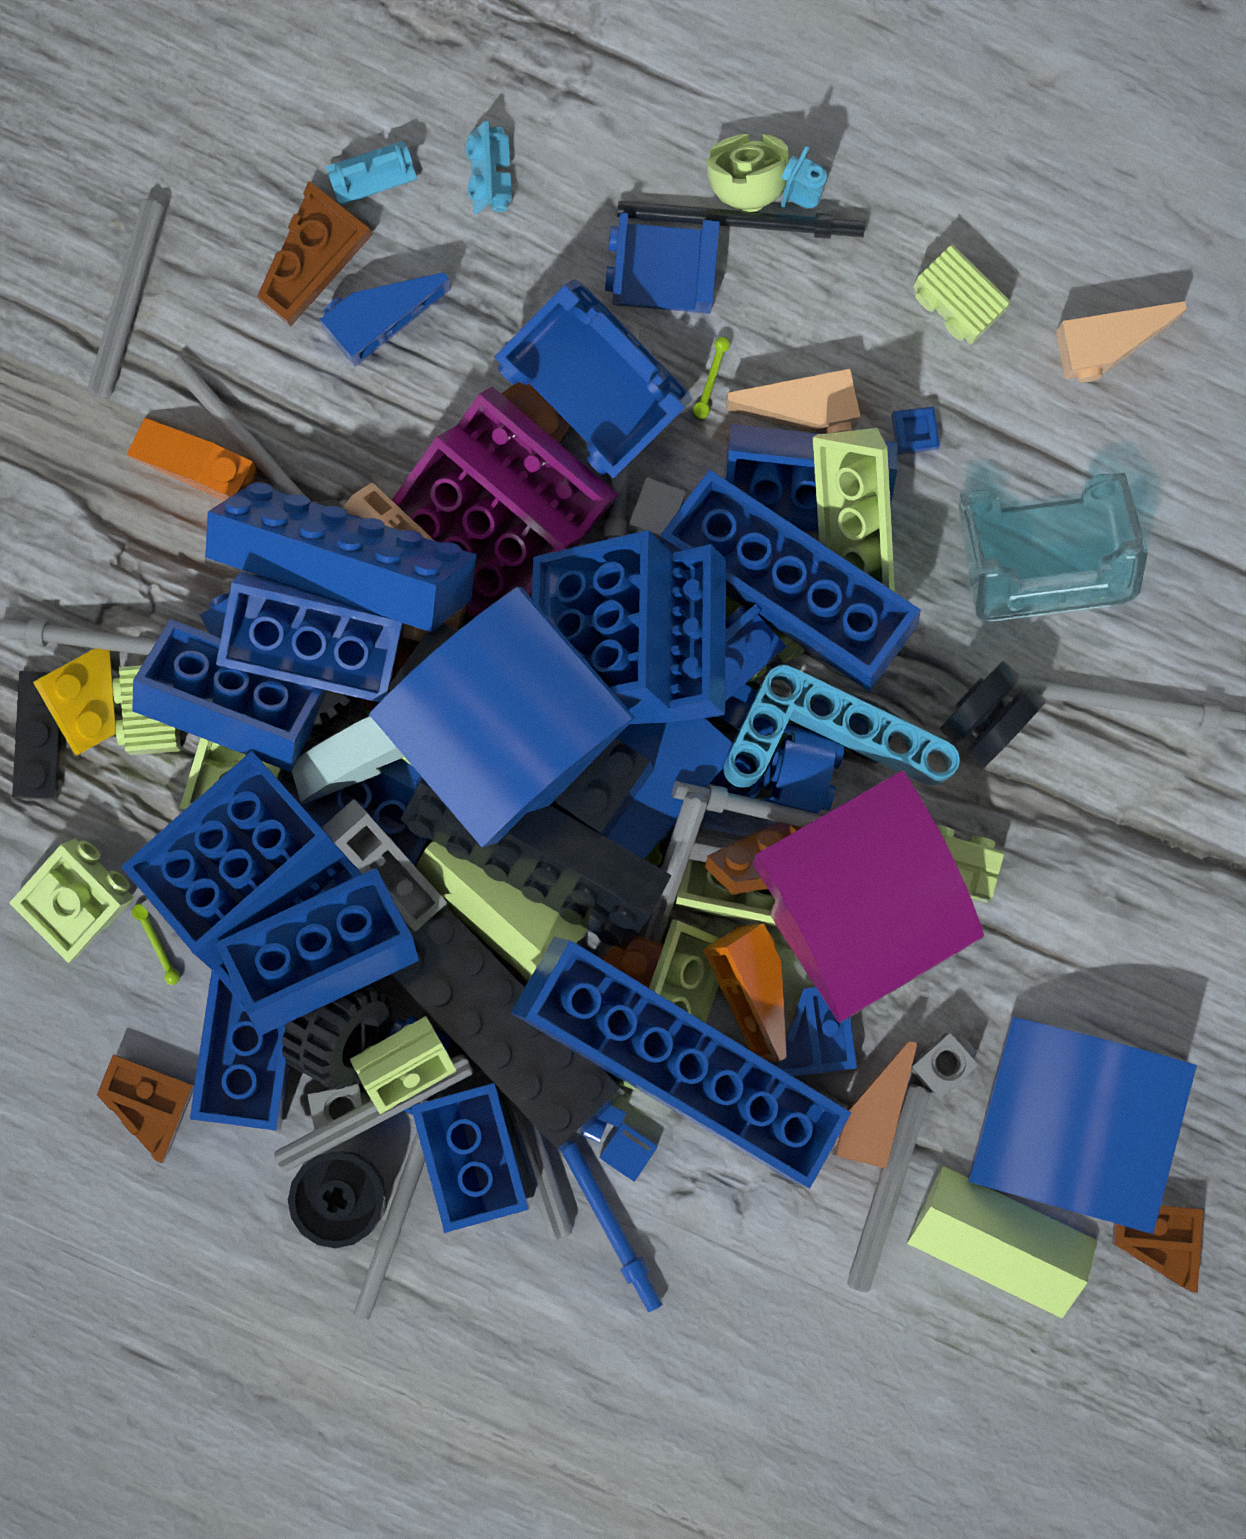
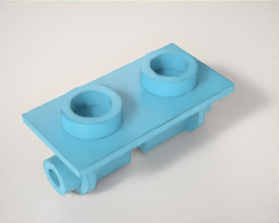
M484 121L470 133L466 142V155L471 160L468 196L473 200V214H478L488 205H492V211L505 212L508 210V204L512 202L510 173L496 172V167L507 168L510 166L509 136L505 134L503 127L489 128V121Z
M404 141L326 166L339 205L417 180L411 163L412 159Z
M805 146L800 158L792 155L781 178L787 181L780 207L782 209H785L789 200L807 209L816 207L821 200L827 173L821 165L807 159L809 151L807 146Z

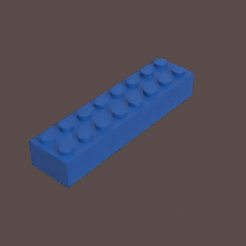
M559 937L552 939L511 1011V1014L787 1180L809 1189L851 1115V1112L568 939Z

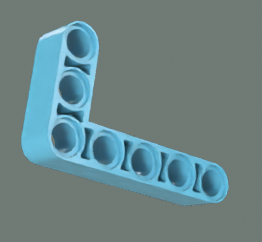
M781 665L771 669L761 683L725 759L723 769L727 780L734 786L743 788L755 784L766 770L789 719L898 772L904 770L908 777L930 786L940 785L951 777L958 769L960 758L958 751L951 743L800 670L787 665ZM774 680L786 682L791 688V696L782 698L774 694L771 689V682ZM816 698L824 700L829 706V715H816L810 707V700ZM760 717L769 720L773 725V734L768 736L760 735L753 727V720ZM851 717L862 718L868 725V734L859 735L854 733L849 726V719ZM896 735L904 739L907 746L906 753L899 754L891 750L888 744L889 736ZM928 754L939 755L944 760L945 772H935L929 767L927 763ZM741 755L749 756L755 763V772L752 774L740 772L735 766V758Z

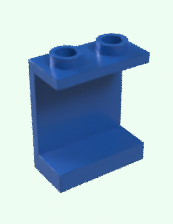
M620 213L619 226H610L608 251L616 252L615 267L607 266L605 291L613 292L612 305L711 314L720 222L703 220L702 230L629 224L628 213Z

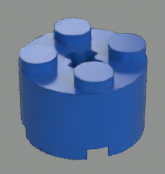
M787 724L783 732L785 735L780 748L776 747L765 770L763 789L771 790L770 797L763 798V801L817 814L821 809L829 811L835 796V786L830 785L833 769H838L841 765L844 745L813 730Z

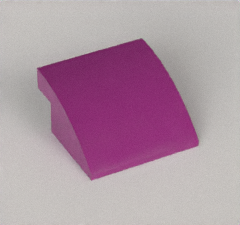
M492 386L478 394L456 426L436 436L394 495L392 501L434 541L454 543L460 546L461 550L476 554L471 601L467 603L465 610L475 618L516 587L521 586L532 599L533 557L578 547L619 494Z
M904 770L760 851L754 858L753 866L776 900L770 912L771 918L839 1023L984 937L973 901L954 858L936 823Z

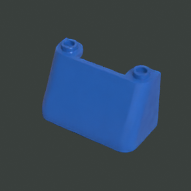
M575 279L565 284L494 356L500 363L497 367L499 372L513 385H516L518 382L524 385L530 384L588 443L587 449L590 453L587 457L588 462L601 475L605 476L608 473L613 479L692 401V397L685 387L586 286Z

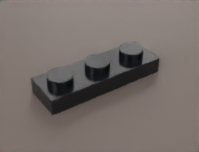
M19 671L12 797L15 799L58 800L61 730L33 683L50 672Z

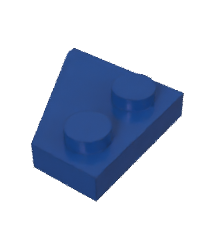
M816 987L803 989L786 1037V1058L778 1061L776 1066L791 1076L857 1068L850 1017L839 1023Z

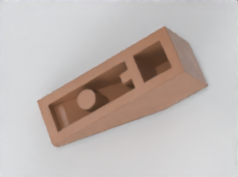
M905 1041L848 1106L846 1110L851 1112V1115L834 1144L832 1155L884 1169L887 1168L918 1043Z

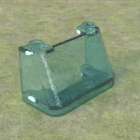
M1126 473L1099 474L1094 476L1084 485L1080 499L1001 509L999 496L993 492L975 490L960 494L959 512L970 587L976 616L981 620L998 621L1114 606L1127 603L1139 595L1148 551Z

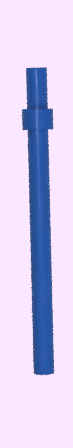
M574 1142L562 1154L623 1265L620 1271L627 1284H633L649 1313L663 1305L647 1275L650 1273V1270L643 1257H637L576 1142Z

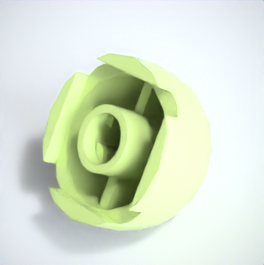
M739 134L723 139L711 147L709 150L710 158L706 157L707 174L712 190L723 203L747 212H755L779 198L786 187L787 181L781 177L789 162L788 146L781 139L762 134L763 141H749V134Z

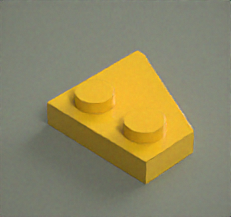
M94 648L33 682L75 756L116 734L110 650Z

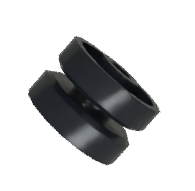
M1004 660L985 679L981 677L956 703L955 707L957 709L939 728L954 743L963 741L977 727L981 733L969 745L967 755L982 769L1011 742L1047 701L1032 686L1023 688L1010 702L1004 697L1018 682L1019 674Z
M342 1150L317 1155L304 1164L292 1180L288 1196L291 1220L301 1235L316 1245L335 1249L354 1245L372 1233L384 1216L387 1202L384 1178L376 1166L358 1153ZM336 1190L344 1191L342 1197L347 1200L346 1204L340 1207L334 1205L331 1200L332 1193L336 1192Z

